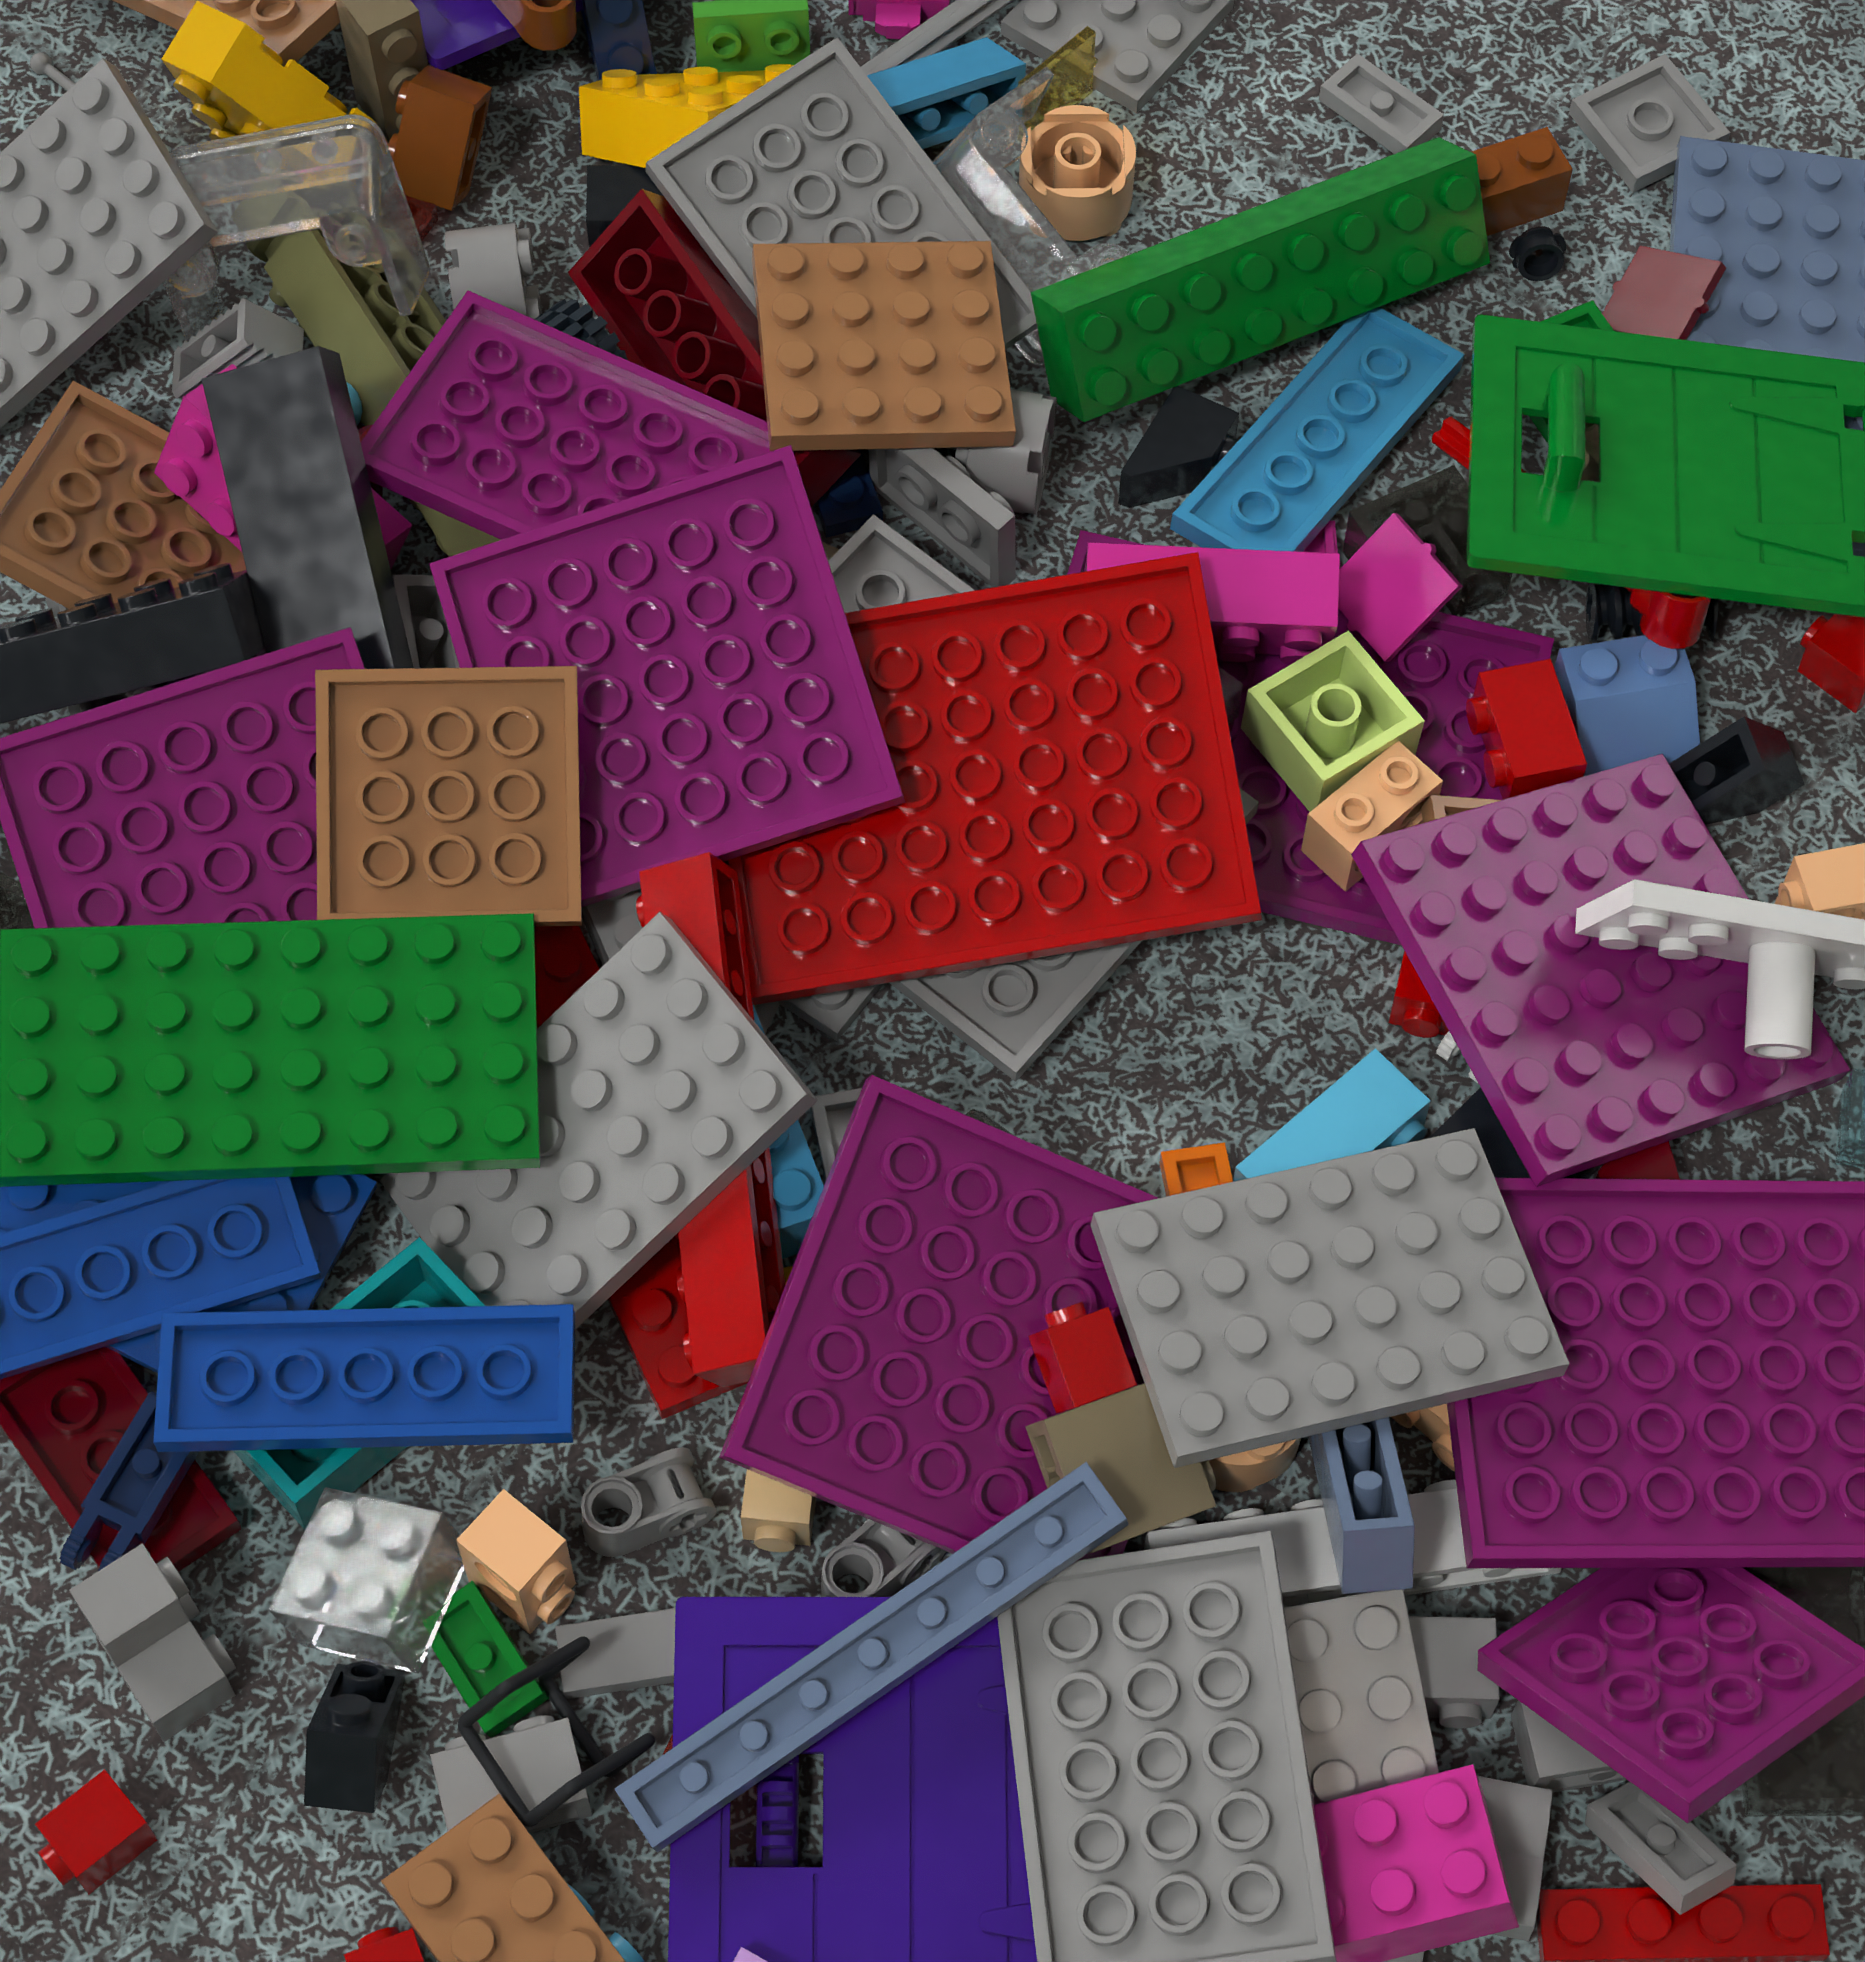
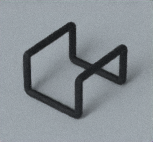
M585 1636L577 1638L506 1679L462 1714L458 1720L460 1734L503 1799L521 1823L527 1827L538 1824L576 1793L603 1776L612 1777L655 1743V1737L650 1733H646L605 1758L553 1680L555 1675L589 1648L590 1640ZM538 1678L541 1687L562 1719H569L572 1734L594 1766L565 1783L529 1811L474 1729L473 1724L509 1694Z

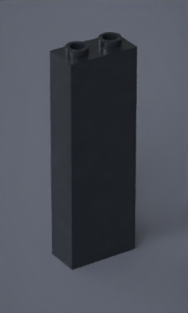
M316 346L201 378L266 654L351 627L365 669L414 668L340 354Z

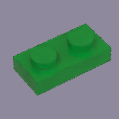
M473 1581L415 1620L469 1709L500 1683L529 1667L482 1590ZM535 1679L509 1694L477 1720L484 1733L493 1738L544 1703L549 1697L541 1687L538 1679Z

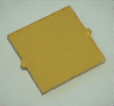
M1090 27L1084 28L1018 82V107L1013 117L1017 120L1016 142L1020 145L1027 129L1031 126L1032 130L1044 121V114L1055 108L1078 105L1092 93L1094 67L1098 59L1094 57L1096 32Z

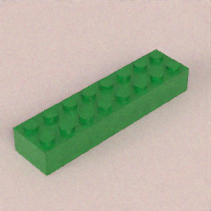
M1438 137L1030 292L1051 397L1057 398V405L1081 421L1086 422L1489 264L1490 257L1476 154Z

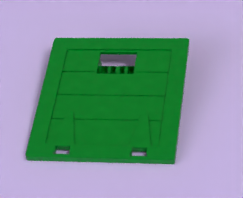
M1482 314L1475 317L1472 331L1467 565L1469 567L1865 617V557L1853 555L1852 543H1865V362ZM1522 415L1548 418V454L1543 475L1521 472ZM1844 416L1862 417L1863 431L1845 428ZM1585 423L1598 424L1599 482L1581 480L1585 467Z

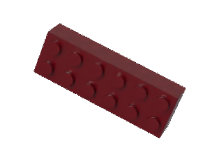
M641 189L568 271L569 276L598 317L601 316L608 323L605 328L609 334L615 332L620 340L617 346L620 350H625L628 361L767 422L757 317L735 292L666 198ZM858 449L793 451L811 507L860 457L861 453Z

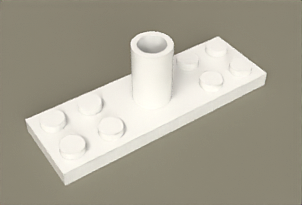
M1635 879L1577 908L1575 934L1599 938V945L1605 948L1626 950L1634 949L1638 945L1658 948V955L1668 959L1686 960L1703 955L1748 963L1744 1051L1756 1057L1798 1059L1811 1055L1814 975L1834 978L1833 984L1840 988L1865 989L1864 919Z

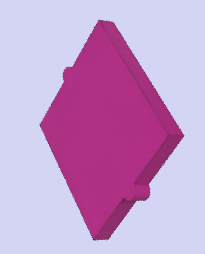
M1393 513L1339 569L1338 609L1349 620L1347 628L1350 631L1359 632L1385 662H1390L1463 587L1435 555L1436 546L1431 543H1424L1398 513Z

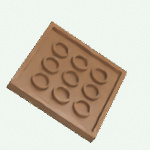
M991 241L753 244L752 267L770 451L791 445L793 451L1007 447L1014 445L1016 428Z
M74 380L0 489V572L68 609L74 608V603L107 593H111L113 602L117 603V598L133 593L135 587L170 578L173 588L179 587L178 582L194 577V572L220 564L230 563L233 573L246 570L243 553L226 537L217 533L206 519L180 496L171 492L165 483L154 474L169 432Z
M577 666L315 670L317 920L534 913L535 927L582 926Z

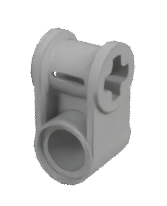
M673 1448L661 1452L642 1464L611 1476L600 1478L590 1484L583 1494L581 1515L584 1539L591 1550L601 1556H622L664 1538L677 1537L702 1527L716 1515L717 1509L712 1499L703 1497L691 1467L694 1465L695 1459L689 1448ZM609 1508L622 1509L630 1516L626 1522L615 1527L604 1526L595 1519L600 1512Z
M867 1519L860 1528L837 1547L833 1548L826 1556L821 1575V1597H892L936 1566L946 1551ZM855 1574L867 1580L869 1586L859 1593H848L838 1588L835 1581L843 1575Z

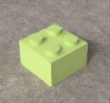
M1348 630L1248 689L1241 729L1307 810L1311 812L1388 747L1398 741L1416 755L1425 720Z

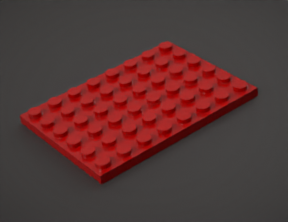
M1199 553L1183 554L845 613L905 803L728 860L729 866L737 871L753 1005L1261 921L1260 902Z

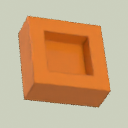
M1225 1142L1162 1151L1160 1154L1159 1163L1166 1197L1233 1182Z

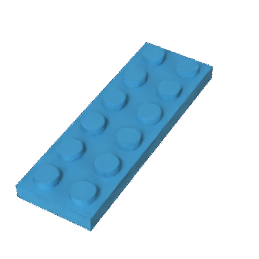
M1380 307L1347 319L1174 511L1170 529L1202 548L1303 552L1459 373L1465 354Z

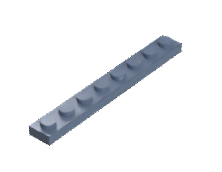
M1085 1462L614 1788L651 1847L658 1853L1128 1526L1127 1518L1088 1463Z

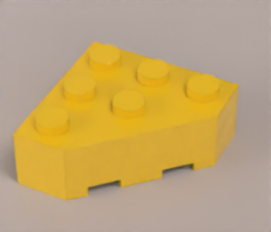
M196 1L161 60L175 78L173 86L181 94L189 98L194 105L191 109L192 113L211 129L209 137L216 144L234 154H239L241 149L244 148L258 155L256 157L257 161L265 168L271 166L302 172L309 182L316 184L321 176L352 182L357 185L363 194L384 159L389 144L377 123L358 108H352L347 115L348 110L346 106L327 92L329 86L293 59L288 60L286 65L282 66V58L274 50L262 43L265 39L262 35L246 23Z
M774 64L766 66L765 70L731 72H718V69L713 67H691L683 70V73L636 75L635 71L626 69L605 71L602 73V80L579 86L582 155L646 168L647 161L794 65Z

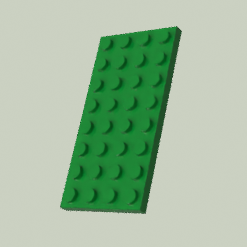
M534 913L0 930V1187L540 1168Z

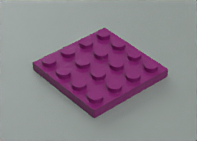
M1742 1567L1600 1568L1478 1650L1477 1671L1686 1823H1690L1865 1696V1649Z

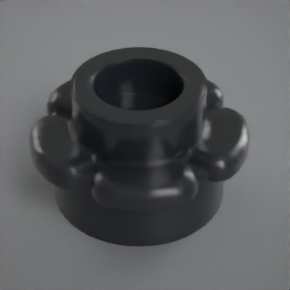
M1538 226L1528 229L1520 236H1517L1511 243L1509 255L1511 258H1514L1512 265L1515 269L1518 268L1520 274L1528 280H1547L1556 275L1564 264L1563 254L1566 251V241L1560 233L1553 234L1552 229L1549 227Z

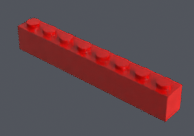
M710 852L639 871L641 895L637 898L636 910L641 926L644 927L659 912L671 918L754 1020L737 871ZM769 1147L675 1235L679 1240L682 1265L677 1270L676 1282L679 1295L686 1304L689 1330L683 1338L685 1357L689 1366L693 1369L694 1375L721 1387L749 1381L786 1286L777 1208L773 1194V1174Z

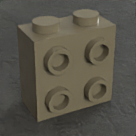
M1145 1383L1025 1426L1047 1488L1087 1462L1127 1518L1128 1526L1087 1554L1216 1506L1212 1491L1216 1488V1480L1209 1460L1177 1468L1173 1467Z

